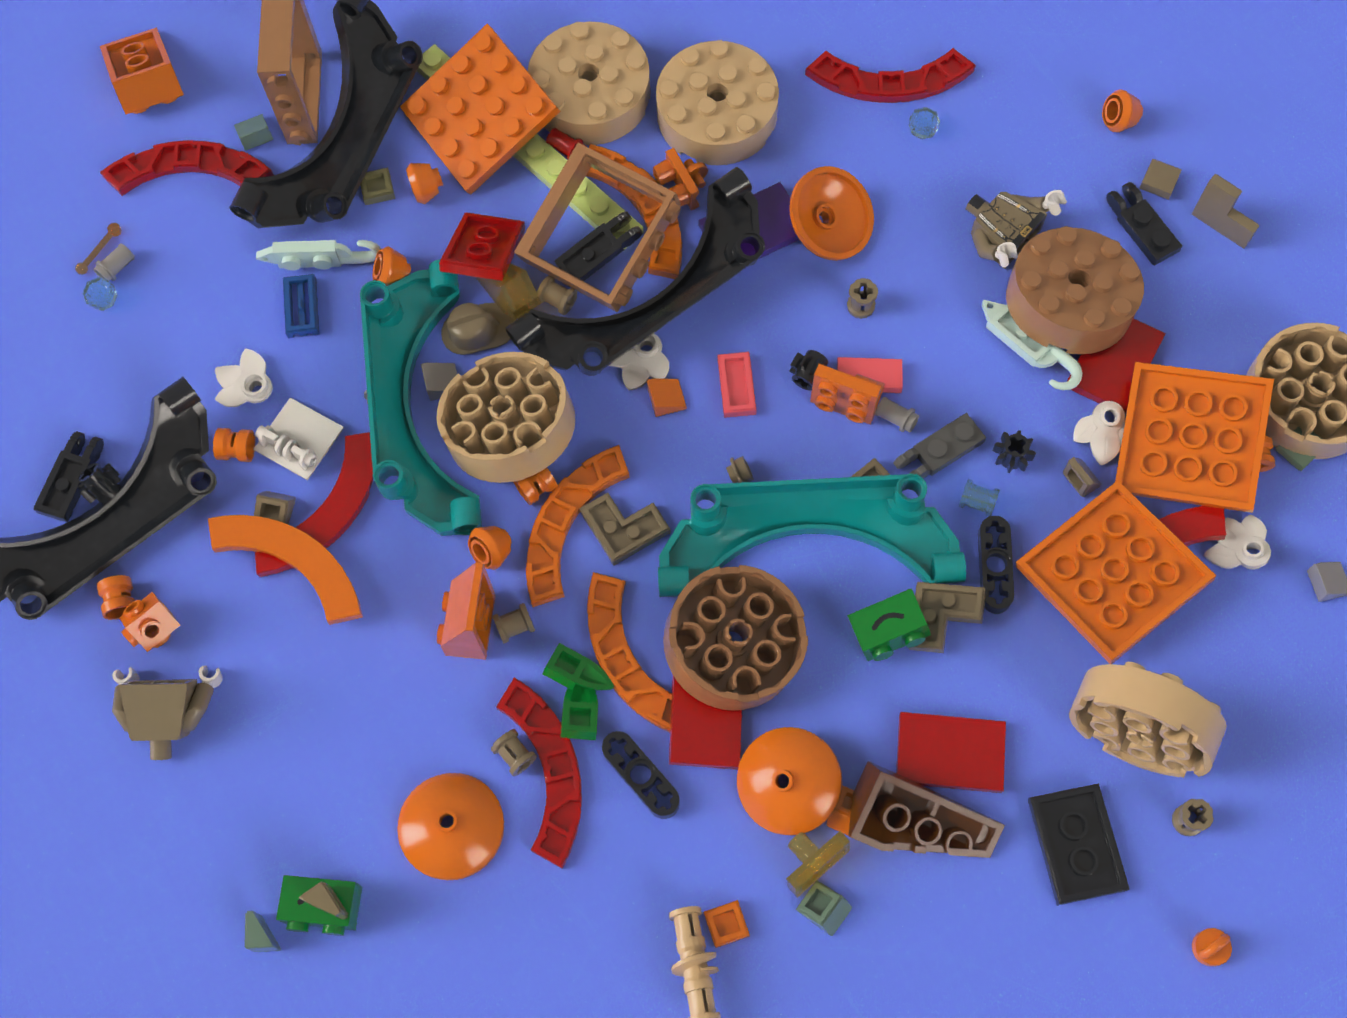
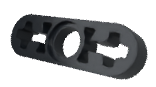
M989 516L983 520L978 530L980 587L986 589L984 608L991 613L1000 614L1008 610L1014 600L1011 528L1004 518ZM991 526H995L997 532H1002L997 539V547L991 548L993 544L992 534L986 533ZM994 556L1001 558L1005 563V569L1002 572L991 571L987 567V559ZM996 581H1001L999 584V594L1006 597L1003 598L1000 604L996 603L995 598L989 597L994 592Z
M621 731L608 734L602 743V752L606 761L655 817L667 819L674 816L680 806L679 794L628 734ZM614 741L617 744L626 743L624 750L630 759H632L634 754L638 755V758L631 760L624 770L620 767L625 765V760L621 755L616 753L612 756L610 754L612 752L611 743ZM645 766L650 770L651 777L648 782L636 784L632 781L630 775L635 767ZM657 780L662 783L656 786L659 793L664 797L668 794L672 796L670 799L671 808L668 810L664 806L659 809L655 807L658 801L652 791L649 792L648 796L643 794V792L650 790Z

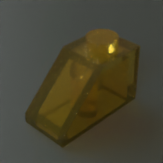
M511 263L503 281L476 277L500 310L515 320L542 303L527 271Z

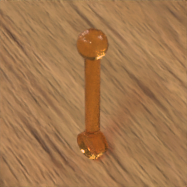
M111 223L108 225V233L83 262L75 266L78 274H86L88 265L110 239L121 234L122 230L119 224Z

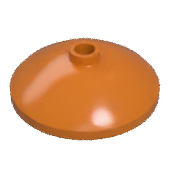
M833 166L818 167L803 175L794 186L790 198V218L796 235L808 250L821 258L838 261L856 255L867 245L873 231L874 211L867 191L852 174Z
M782 727L760 735L746 749L738 767L737 790L745 811L759 826L776 834L799 835L818 828L832 815L838 805L842 792V771L834 751L822 738L801 728ZM782 774L787 775L789 778V784L785 788H782L778 783V779Z
M445 773L431 777L418 785L410 793L401 808L397 827L399 844L407 860L421 873L431 878L446 881L467 878L482 870L493 859L501 845L504 834V815L501 805L492 790L475 777L461 773ZM446 816H451L454 820L453 824L448 828L442 827V819Z

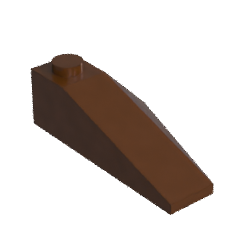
M868 761L853 792L848 836L881 851L894 852V850H906L926 854V852L948 853L953 856L990 858L1005 825L908 778Z

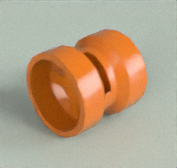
M217 428L213 439L215 459L229 460L230 458H237L241 462H251L254 457L255 451L253 449L256 443L253 430L240 429L238 432H232L230 428Z
M548 468L523 480L513 481L517 490L529 505L538 501L542 493L551 492L558 487Z
M110 576L97 583L98 595L104 601L101 605L103 618L108 620L120 619L125 608L135 601L131 597L133 585L129 576Z

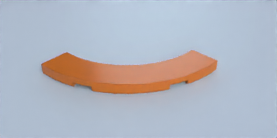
M590 144V149L657 183L647 171L627 161L623 155L607 148ZM591 167L586 176L602 181L622 193L639 211L648 229L662 204ZM678 218L674 223H669L664 232L665 238L661 247L657 251L652 252L648 274L676 279L679 276L682 266V239Z
M619 445L604 450L581 463L582 466L560 481L558 487L550 493L542 505L529 537L526 563L527 588L532 607L565 597L560 573L561 556L566 536L580 513L579 508L588 504L606 488L630 478Z
M225 515L208 518L211 546L215 553L243 550L260 551L276 556L301 572L309 580L321 600L329 625L363 618L359 599L344 569L322 544L305 532L283 522L260 516Z
M593 572L589 587L587 613L590 639L596 659L612 681L613 689L620 698L638 715L670 733L672 693L651 680L642 670L624 634L622 601L626 581Z

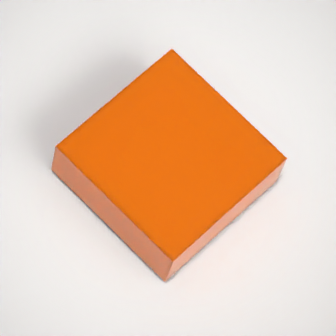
M738 900L703 912L715 948L750 937Z

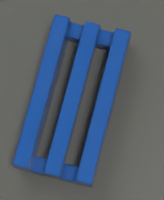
M315 275L283 277L285 334L288 338H294L295 334H299L300 337L307 336V333L320 335L317 280ZM307 282L310 324H306L304 283ZM292 284H297L299 325L294 326Z

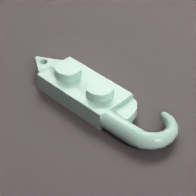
M336 240L273 242L271 247L256 252V260L278 264L279 268L287 270L310 267L325 270L331 267H341L342 264L374 262L381 247L377 243L368 240H358L357 245L369 248L371 251H351L346 245L337 243Z
M983 300L982 308L987 319L986 328L1032 367L1047 368L1058 362L1071 374L1070 380L1058 382L1051 379L1049 384L1055 389L1064 391L1078 386L1082 380L1083 372L1077 360L1062 348L1051 344L1045 347L1027 336L1013 320L1007 305Z

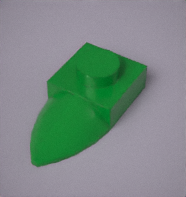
M561 643L556 647L542 673L573 690L575 685L593 690H612L614 687L606 672L599 665Z
M575 685L573 690L569 688L566 690L562 706L560 738L596 740L598 699L595 690Z

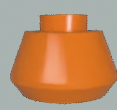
M1121 89L1114 91L1107 97L1102 109V118L1105 125L1110 131L1117 133L1134 127L1143 115V107L1140 100L1126 90Z
M410 163L406 168L413 194L418 203L426 204L439 194L438 187L443 186L438 168L431 169L430 164Z
M389 246L378 251L373 265V280L381 281L386 286H389L410 275L411 265L407 263L404 255Z
M497 526L478 527L470 533L468 539L469 551L476 562L483 563L486 569H498L511 552V537L504 529H500Z

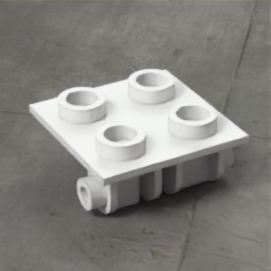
M289 398L270 426L264 427L261 425L257 428L255 437L258 438L259 442L253 450L308 481L344 427L300 402Z

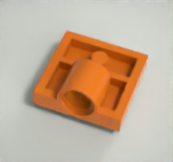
M818 364L814 373L810 402L823 411H835L845 415L855 423L865 422L871 425L885 383L860 374L852 376Z

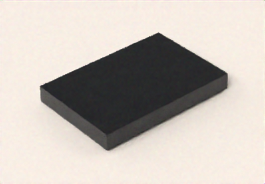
M1099 783L1030 797L1028 799L1057 906L1130 890Z

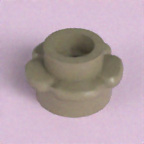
M744 456L735 460L733 457L730 458L731 465L726 467L733 483L751 482L754 480Z

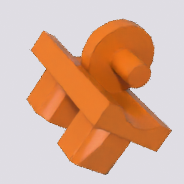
M674 148L665 151L666 160L653 167L654 178L660 185L674 181L676 185L669 188V190L677 194L681 202L680 206L687 204L690 210L698 208L699 203L696 199L699 194L698 188H703L706 185L703 178L708 173L705 163L698 162L694 164L692 159H688L683 164Z

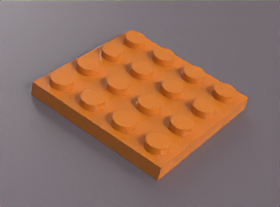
M488 23L400 106L459 184L470 195L561 112Z
M1135 362L1115 482L1118 480L1134 496L1253 513L1274 379Z
M1118 480L1017 560L1015 565L1109 664L1117 661L1212 583L1216 577L1213 571Z

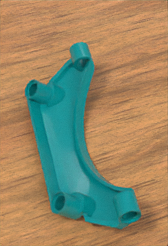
M441 259L431 262L429 269L415 271L389 286H386L381 281L373 280L363 285L360 290L373 478L384 498L389 500L404 499L406 513L440 536L470 535L473 529L482 527L479 495L453 481L430 458L416 433L411 411V383L417 358L431 331L456 304L460 296L458 274L440 272L439 262ZM376 299H383L379 303H372ZM398 476L397 481L393 484H384L388 477Z
M917 474L702 484L694 488L691 493V519L680 520L659 555V597L679 596L684 587L701 573L719 566L722 568L738 555L757 545L793 535L827 534L863 542L894 557L925 583L965 582L966 560L964 553L960 552L959 540L935 507H925L927 484ZM907 489L913 490L918 497L913 499L907 498L902 491ZM701 500H710L714 503V506L702 509L697 504Z

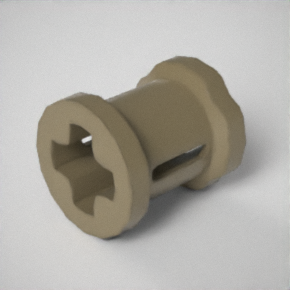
M547 276L541 282L536 293V300L538 302L549 303L558 308V312L562 315H566L572 309L577 299V290L573 288L567 289L557 284L555 278Z
M857 279L850 285L847 309L855 318H867L874 312L878 288L870 279Z
M524 603L519 604V609L504 615H492L503 644L509 642V638L525 631L530 633L535 631Z
M515 729L503 734L491 747V751L494 754H499L510 767L509 772L513 777L525 771L537 758L533 751L529 752L520 742Z
M1190 799L1176 808L1172 814L1173 827L1178 833L1188 837L1195 836L1211 826L1214 820L1212 807L1203 799ZM1191 812H1194L1197 816L1194 820L1195 823H1191L1188 819L1191 816Z

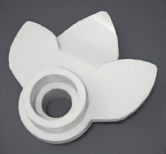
M652 334L608 365L622 368L623 383L628 390L642 387L650 377L665 379L669 372V360L662 353V342L656 334ZM644 345L652 347L650 351L641 350Z
M244 349L240 358V366L229 365L215 368L217 381L223 388L217 394L215 400L223 406L238 407L246 402L261 403L268 399L272 393L273 385L270 378L266 375V362L253 350ZM262 386L258 391L252 392L254 387Z
M1114 401L1101 402L1093 409L1092 415L1081 418L1074 428L1073 441L1077 443L1090 442L1092 454L1101 466L1113 460L1121 449L1125 426V412L1123 408ZM1106 411L1114 415L1113 422H1108L1105 419Z
M1251 514L1246 516L1241 523L1227 517L1225 518V539L1217 540L1218 543L1204 553V557L1209 562L1221 568L1232 569L1242 565L1251 570L1259 569L1265 566L1271 557V548L1265 541L1267 534L1266 526L1259 518ZM1257 549L1259 553L1250 554L1247 550Z

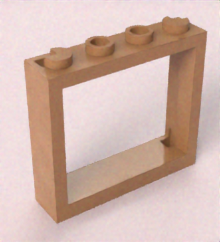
M262 0L257 65L258 76L287 144L301 146V144L318 143L322 50L304 0Z
M578 142L514 253L528 265L618 312L621 306H625L629 302L633 293L631 288L637 278H642L649 266L648 259L652 252L657 251L661 247L665 238L664 232L669 223H674L678 218L681 202L675 192ZM591 167L662 204L609 295L539 257Z

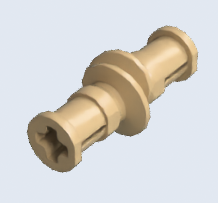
M688 906L669 912V919L674 921L677 938L676 948L680 955V961L671 967V971L675 976L684 977L683 988L685 995H687L690 1011L689 1018H721L720 1012H716L712 991L714 989L713 981L710 977L711 974L719 972V969L707 964L708 961L716 958L717 954L716 952H705L706 943L704 936H702L699 916L702 914L701 908L699 906Z

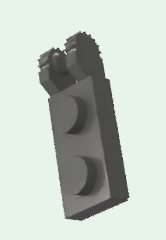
M966 412L914 445L913 448L896 458L893 464L897 469H902L916 459H919L922 465L910 473L917 474L922 478L928 475L933 476L983 444L986 436Z

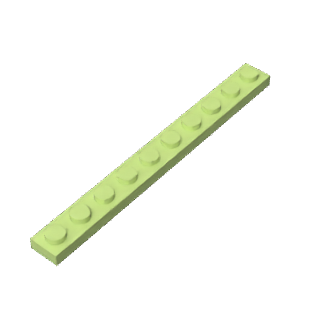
M434 44L422 54L423 59L417 72L428 80L450 57ZM538 134L513 155L515 159L549 189L552 188L567 162V159L551 145L547 144ZM586 176L569 204L575 212L595 229L603 223H608L620 213L625 212L623 208ZM631 216L632 219L626 226L612 234L617 239L635 226H639L642 233H644L643 226Z

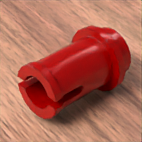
M553 128L546 139L547 144L566 155L567 159H569L578 142L584 145L582 139L578 138L575 140L557 128Z

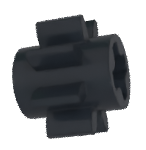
M808 350L805 356L797 353L790 364L791 369L789 371L793 373L792 381L800 388L811 391L814 373L818 364L827 366V358L814 350Z
M1021 430L1010 436L1008 433L1003 432L1001 436L1002 443L996 442L992 450L995 453H999L995 464H1002L1007 468V473L1017 468L1024 472L1028 466L1027 461H1033L1036 455L1035 451L1029 450L1033 439H1027L1021 435Z
M93 463L85 468L78 477L81 483L78 486L81 490L79 493L90 504L96 499L105 504L117 496L120 489L118 484L121 481L118 477L120 474L109 463L103 468L98 463Z

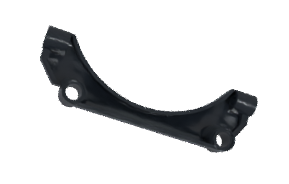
M337 0L333 8V19L341 50L342 84L335 115L323 139L306 158L292 168L270 177L245 178L229 207L232 213L248 221L258 229L304 224L308 216L316 222L324 223L341 219L347 214L348 208L423 59L421 48L417 43L405 41L398 44L396 42L397 35L379 7L371 0ZM326 202H327L328 205H329V210H330V211L327 210Z
M735 167L709 185L706 218L698 246L691 260L679 276L658 295L628 311L598 318L576 319L559 317L531 309L505 327L512 342L520 351L537 355L547 360L552 368L566 371L575 364L583 374L595 376L741 271L754 265L764 252L765 242L762 236L759 235L758 201L751 192L752 186L745 173L740 168ZM741 244H751L755 249V255L749 256L744 254L741 250ZM587 352H595L600 356L601 363L597 366H589L585 363L583 355Z
M183 376L152 398L149 424L144 442L130 470L119 483L120 489L115 498L105 504L99 502L92 509L61 526L25 536L0 538V602L7 597L13 603L20 617L27 620L41 617L52 607L215 489L217 484L216 476L201 458L209 451L207 410L200 402L201 399ZM204 472L201 480L191 482L194 474ZM28 595L37 596L31 603H21L23 598Z

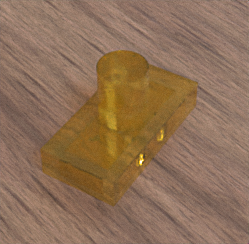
M841 831L820 849L803 832L797 834L789 842L788 848L803 863L786 878L787 887L798 898L850 851V841Z

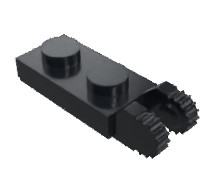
M1128 182L1122 186V192L1131 205L1128 209L1125 200L1118 192L1111 191L1107 193L1106 201L1118 217V222L1152 265L1155 266L1180 252L1182 244L1146 199L1143 200L1141 191L1136 188L1134 183Z
M622 212L608 223L601 224L554 262L560 269L585 281L623 252L625 247L632 245L643 234L639 226L632 227L616 239L612 233L626 226L632 219L628 212Z
M78 431L72 433L64 451L61 450L34 505V511L60 521H69L81 496L79 493L81 490L78 488L81 483L78 477L85 468L99 460L104 446L103 439L93 437L83 455L79 456L86 440L85 435Z

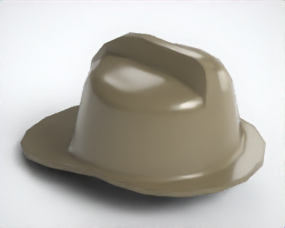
M464 303L455 307L444 322L441 330L442 341L447 349L460 355L496 348L511 340L505 327L514 322L516 318L510 309L501 304L484 303L478 305Z

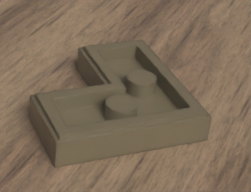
M1214 174L1191 215L1244 249L1260 225L1233 208L1242 193L1241 189L1219 175Z
M607 492L579 508L581 515L613 566L671 533V529L654 503L624 518Z
M917 582L915 597L928 624L931 635L925 637L926 640L922 644L911 647L909 650L944 653L948 621L982 624L986 589L984 587Z

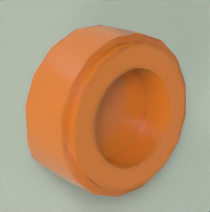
M1207 928L1198 932L1192 941V952L1195 958L1201 964L1208 967H1216L1226 963L1232 953L1230 936L1216 928Z

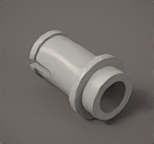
M120 243L104 260L96 261V267L93 270L104 282L115 281V275L129 262L133 261L135 256L125 245Z
M887 397L882 398L875 411L876 416H880L899 426V431L901 432L905 430L911 432L919 419L915 409L910 408L908 410Z

